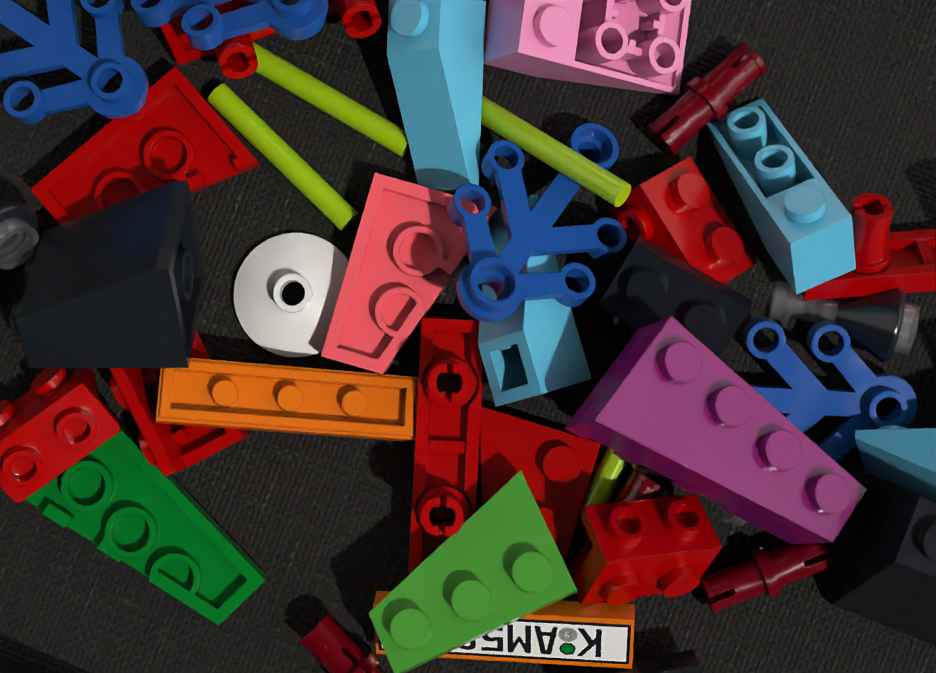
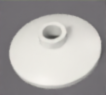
M306 233L281 234L262 242L245 258L239 268L234 284V307L244 331L260 347L277 355L308 357L321 353L347 269L348 259L330 242ZM299 282L305 290L304 299L297 305H287L282 297L284 287L288 283Z

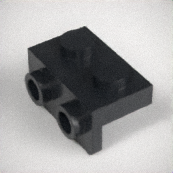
M639 235L615 276L607 284L598 307L607 312V317L612 323L630 333H636L638 329L672 316L719 358L751 310L752 300Z

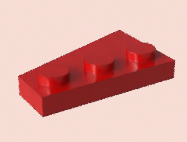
M175 66L148 89L146 102L136 114L125 118L112 119L30 190L61 225L173 181H188L190 194H193L259 167L261 164Z
M481 406L482 506L521 470L565 563L601 443Z

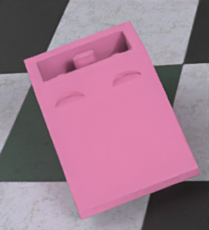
M489 0L485 29L484 64L539 78L672 96L679 95L692 0Z

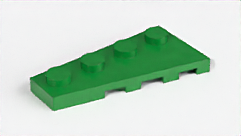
M121 422L119 433L25 499L42 510L44 516L63 528L69 527L96 544L98 546L97 549L117 562L123 561L147 576L149 582L217 625H220L269 578L172 475L165 477L159 467L155 468L147 461L141 451L139 441Z

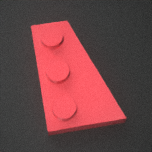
M374 173L321 353L322 357L380 374L386 373L422 321V318H424L467 256L463 230L452 222L447 212V205L453 196L452 194ZM467 199L460 200L462 207L467 212L478 213L477 206L472 201ZM491 206V210L486 216L488 224L496 214L497 207Z

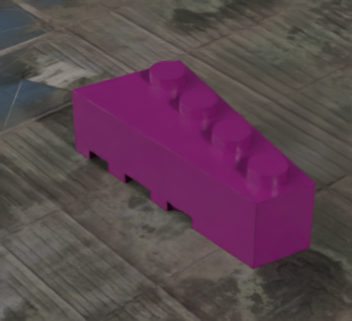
M672 316L636 331L564 428L583 439L591 438L614 450L613 454L634 465L642 464L671 479L670 483L691 494L698 493L722 505L723 510L790 544L833 542L867 490Z

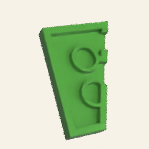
M520 470L462 525L456 534L444 541L369 612V616L394 673H406L577 592V588L522 471Z

